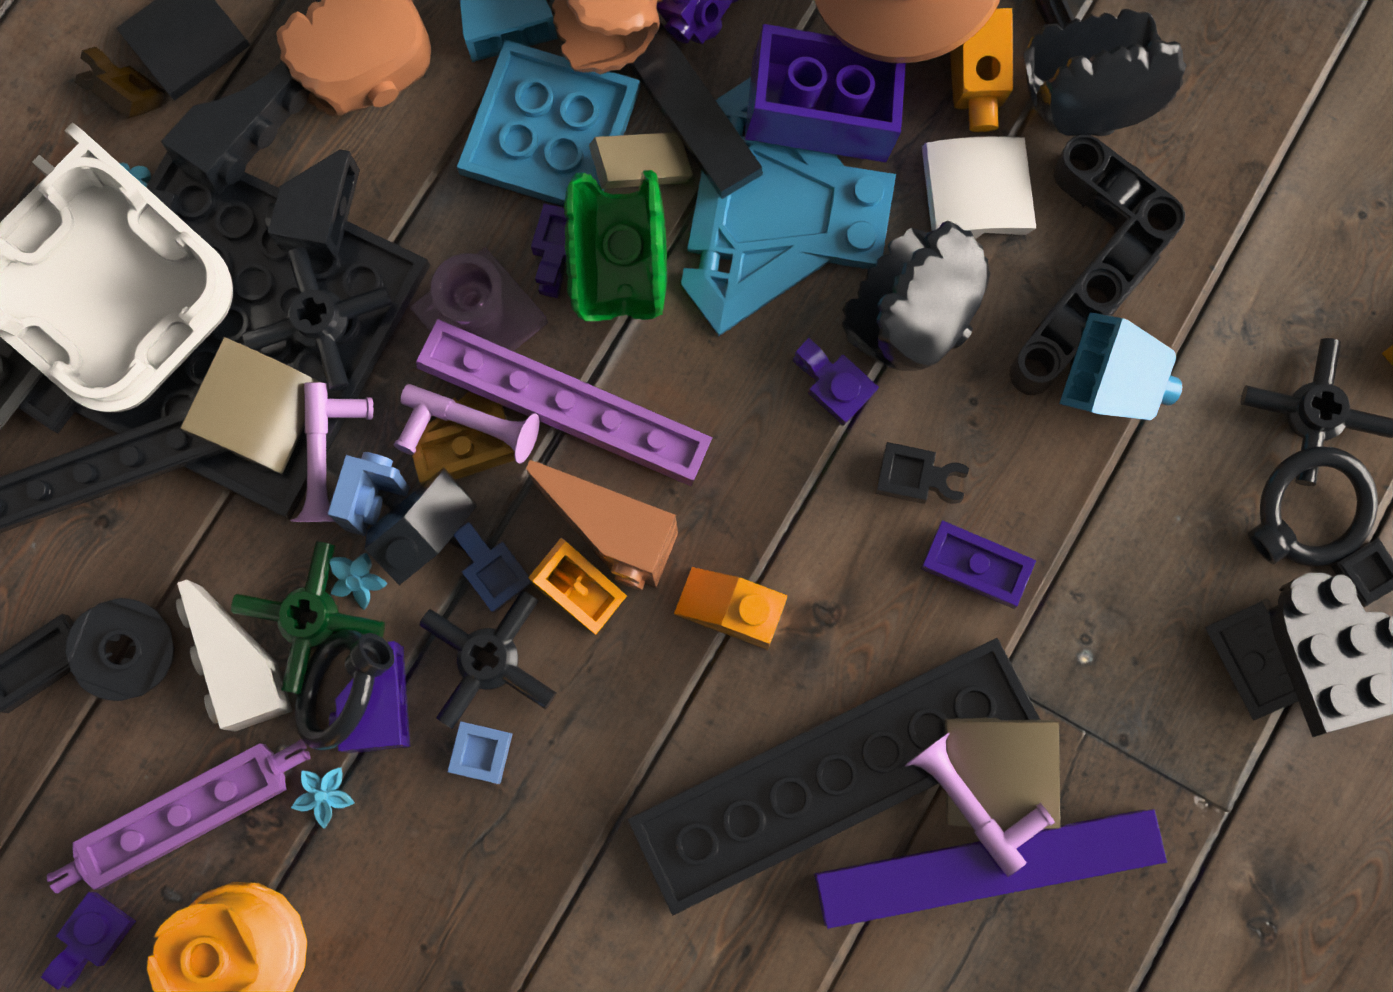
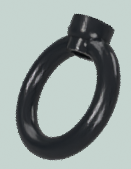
M1321 446L1298 451L1282 461L1266 481L1260 499L1261 524L1248 532L1249 539L1262 557L1273 565L1284 557L1292 562L1307 566H1324L1339 562L1354 553L1365 542L1375 524L1378 511V493L1374 479L1359 459L1344 450ZM1314 467L1334 468L1342 472L1354 487L1357 505L1353 521L1342 536L1329 544L1322 546L1302 544L1297 541V537L1289 525L1282 520L1281 503L1283 495L1289 484L1302 472Z
M345 629L329 636L314 652L308 662L301 694H297L295 704L296 727L301 739L307 746L315 750H329L344 742L355 730L369 704L375 677L381 676L394 663L393 650L382 637L373 633L363 635L356 630ZM350 650V655L345 659V668L353 678L350 694L337 719L326 729H320L316 720V702L321 682L333 660L343 651Z

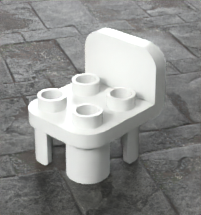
M72 122L64 131L76 147L56 167L38 155L32 163L46 177L0 222V337L77 403L97 411L122 412L135 408L145 402L223 321L232 303L233 283L230 272L221 256Z

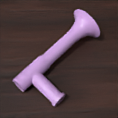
M304 383L305 433H307V494L303 510L297 518L290 521L334 522L328 515L330 508L326 479V433H328V418H366V420H372L373 399L372 397H366V399H327V383Z
M407 384L402 391L400 402L404 406L413 408V411L399 439L395 441L394 446L406 454L414 455L416 446L431 416L445 421L456 422L504 441L513 449L515 461L520 464L527 459L535 445L540 420L536 413L530 415L525 421L500 419L456 403L453 399L412 384Z
M948 733L908 762L905 767L914 765L923 768L939 782L973 827L974 833L1005 875L1009 877L1027 863L1017 848L1049 824H1054L1055 821L1045 807L1039 803L1036 805L1037 808L1003 832L994 818H990L951 764L946 751Z

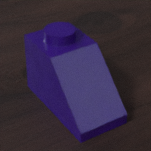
M395 641L387 642L394 653L393 665L381 676L375 677L373 691L366 711L351 735L338 745V751L358 753L410 747L404 646ZM353 679L335 699L336 712L330 713L329 726L343 710L350 694Z

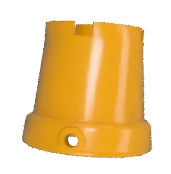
M231 882L204 892L187 908L176 911L160 925L154 938L158 937L154 945L153 955L148 956L147 971L154 992H293L305 968L307 938L300 915L282 894L260 883Z

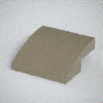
M224 337L181 429L188 434L229 450L238 457L282 475L305 426L304 383L321 382L269 356Z
M997 718L945 719V735L949 733L946 739V751L951 764L990 818H994L1000 828H1010L1037 808L1036 805L1039 803L1045 807L1055 821L1054 824H1049L1044 829L1060 828L1058 721L1053 719L1001 721ZM946 793V824L972 827Z

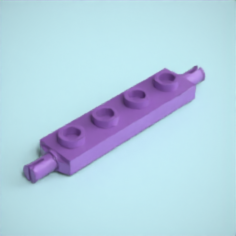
M300 739L298 742L274 754L266 744L259 743L73 842L74 861L47 874V881L55 882L49 885L50 888L58 894L83 879L92 889H102L286 791L284 772L311 759L309 751L304 750L307 748Z

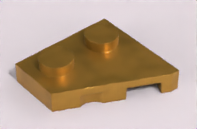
M471 391L459 401L453 398L456 403L507 420L503 405ZM436 418L427 424L416 446V452L412 457L419 482L423 485L443 467L456 480L515 461V452L507 443L494 436L450 420L445 421Z

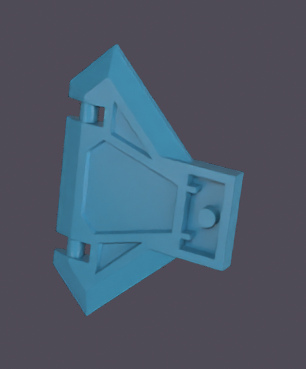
M751 77L716 99V102L761 164L763 175L721 199L702 171L687 248L689 252L700 254L701 259L699 269L684 268L681 286L718 336L827 263L864 269L876 266L877 259L883 256L896 174L844 166L836 154L745 140V137L742 135L747 120ZM720 259L732 260L730 273L718 271Z

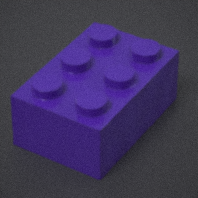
M763 24L752 61L745 140L886 163L901 134L906 63H889L865 57L844 45L836 36Z

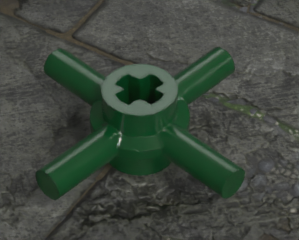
M315 542L305 587L292 591L282 602L242 594H235L231 604V612L233 614L275 621L282 636L291 643L281 691L301 694L311 649L320 646L332 634L341 630L351 629L363 635L373 633L383 638L385 630L384 621L339 613L336 602L325 592L331 568L330 560L333 558L336 547L333 544ZM310 610L316 612L317 618L314 624L307 622L305 625L300 622V616L303 611L310 613Z

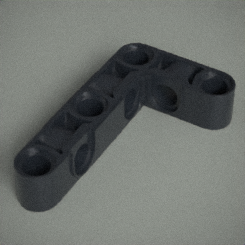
M1078 135L1066 143L1054 167L1053 176L1056 184L1079 202L1082 207L1088 206L1114 226L1115 234L1037 326L1010 367L1012 384L1018 391L1026 395H1037L1046 391L1068 364L1074 362L1089 314L1096 313L1113 316L1161 258V253L1177 235L1185 222L1183 205L1174 196L1147 177L1139 168L1126 161L1099 139L1091 135ZM1070 159L1084 161L1090 170L1083 171L1075 168L1071 164ZM1156 217L1165 224L1166 230L1162 231L1153 228L1147 218ZM1094 287L1102 290L1106 295L1107 302L1097 303L1088 296L1086 289ZM1037 359L1041 361L1046 367L1047 375L1040 377L1031 374L1026 369L1025 360Z

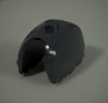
M1128 8L1122 9L1117 18L1110 13H1103L1099 17L1090 14L1082 20L1075 18L1073 21L1066 23L1063 28L1058 24L1045 25L1039 34L1031 37L1029 45L1024 52L1030 100L1038 115L1052 130L1066 136L1082 134L1107 136L1117 129L1136 125L1167 108L1168 104L1176 97V92L1183 84V74L1187 67L1183 61V51L1180 43L1176 41L1167 43L1161 40L1152 14L1145 11L1137 12Z
M951 221L942 222L938 229L928 234L911 228L906 230L901 237L892 240L888 245L890 254L878 258L876 266L868 269L866 280L860 282V289L857 292L858 298L847 301L842 309L845 315L842 326L846 333L847 341L887 368L917 371L933 366L951 349L961 346L973 331L970 322L981 306L991 273L989 272L988 259L984 256L983 246L976 241L971 230H963L959 225Z

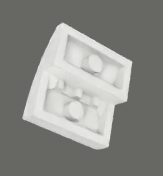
M968 137L927 142L922 146L932 231L938 229L942 222L951 221L959 225L963 230H971L975 239L983 233L1027 235L1036 229L1025 138Z

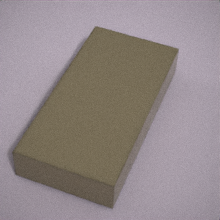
M676 132L595 137L589 144L601 189L638 187L641 183V172L643 170L655 172L659 185L686 183L693 176L683 142Z

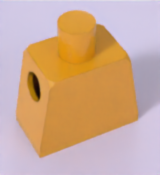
M1012 8L995 9L986 24L973 37L950 51L954 108L969 109V130L973 132H988L999 128L998 107L1003 106L1013 89Z

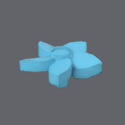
M367 553L360 555L354 561L345 557H333L330 560L332 572L339 579L334 584L331 595L343 597L353 592L356 602L363 610L368 607L370 602L369 590L377 591L387 585V582L382 578L369 573L372 562Z
M342 767L329 771L322 779L314 772L301 770V783L308 792L299 796L291 808L297 811H308L314 808L315 818L324 829L331 820L332 807L345 808L355 803L347 793L337 790L343 779Z

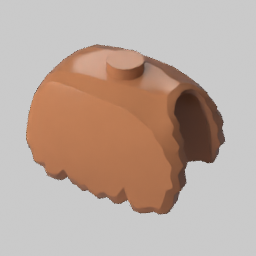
M321 0L320 2H313L308 7L306 16L298 11L291 14L285 25L281 26L276 32L277 42L281 49V61L290 69L292 78L302 83L306 90L311 91L307 100L308 104L316 106L319 112H324L329 116H340L371 106L383 107L390 104L397 98L399 92L407 89L424 76L430 64L431 45L429 36L412 0Z
M554 0L552 5V11L555 13L553 23L558 27L557 35L565 42L561 45L562 55L570 62L571 68L574 71L596 72L600 75L611 70H621L627 63H634L639 55L645 53L649 43L659 30L660 23L656 7L657 2H662L663 0Z

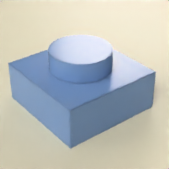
M460 721L448 772L500 784L513 734Z

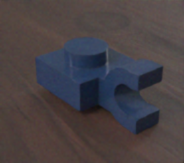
M469 522L454 534V537L474 562L463 570L462 573L492 613H495L519 595L522 590L532 585V582L528 579V574L503 541L490 550Z

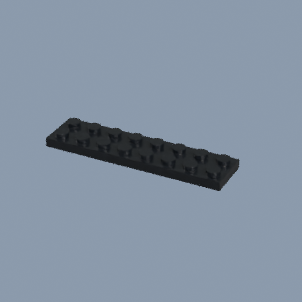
M998 637L627 819L672 916L939 784L923 768L914 765L905 767V765L945 736V719L997 718L1001 721L1040 720Z

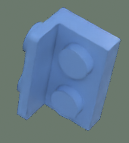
M363 452L361 459L348 455L345 456L328 511V515L345 531L365 536L368 524L374 525L377 522L383 500L382 496L377 495L379 489L407 496L410 486L401 476L400 470L391 467L393 463L391 459L370 452Z

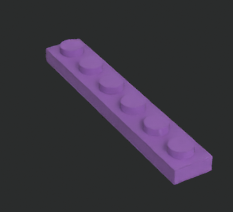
M437 319L416 361L417 369L526 416L536 413L539 416L540 422L689 486H692L712 440V437L439 319Z

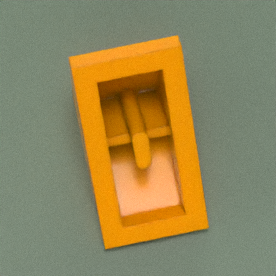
M562 538L558 540L528 577L540 592L595 635L627 597L623 591Z

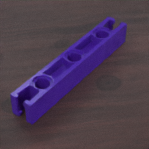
M1155 809L1137 810L1060 825V828L1042 829L1017 848L1027 863L1009 877L1005 875L981 841L814 873L824 926L829 929L1167 863Z

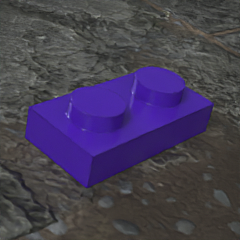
M942 520L921 569L1015 609L1018 607L1036 560Z

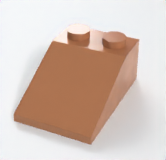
M529 460L526 470L537 490L611 570V573L616 575L614 580L637 590H643L645 584L657 588L678 535L676 515Z

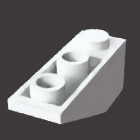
M189 580L177 583L181 598L176 600V607L183 625L186 628H191L195 646L190 648L191 659L197 673L200 676H205L210 694L205 695L204 702L211 721L214 724L218 723L220 729L235 732L292 712L287 692L280 690L283 677L279 664L202 586Z

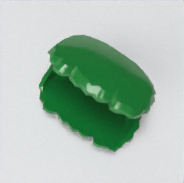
M643 170L641 172V183L637 191L629 194H611L604 192L591 174L575 173L566 187L564 215L566 218L565 253L568 275L567 291L571 301V309L578 318L584 321L612 320L617 316H631L632 319L648 320L662 315L667 287V246L664 210L657 174L652 170Z

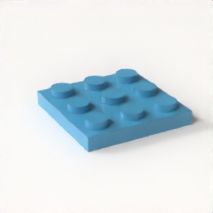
M505 40L458 162L457 169L459 174L564 207L566 187L575 173L591 174L593 179H596L597 184L600 185L589 144L595 137L624 135L641 89L640 80L611 71L601 75L596 72H577L571 68L570 62L565 57Z

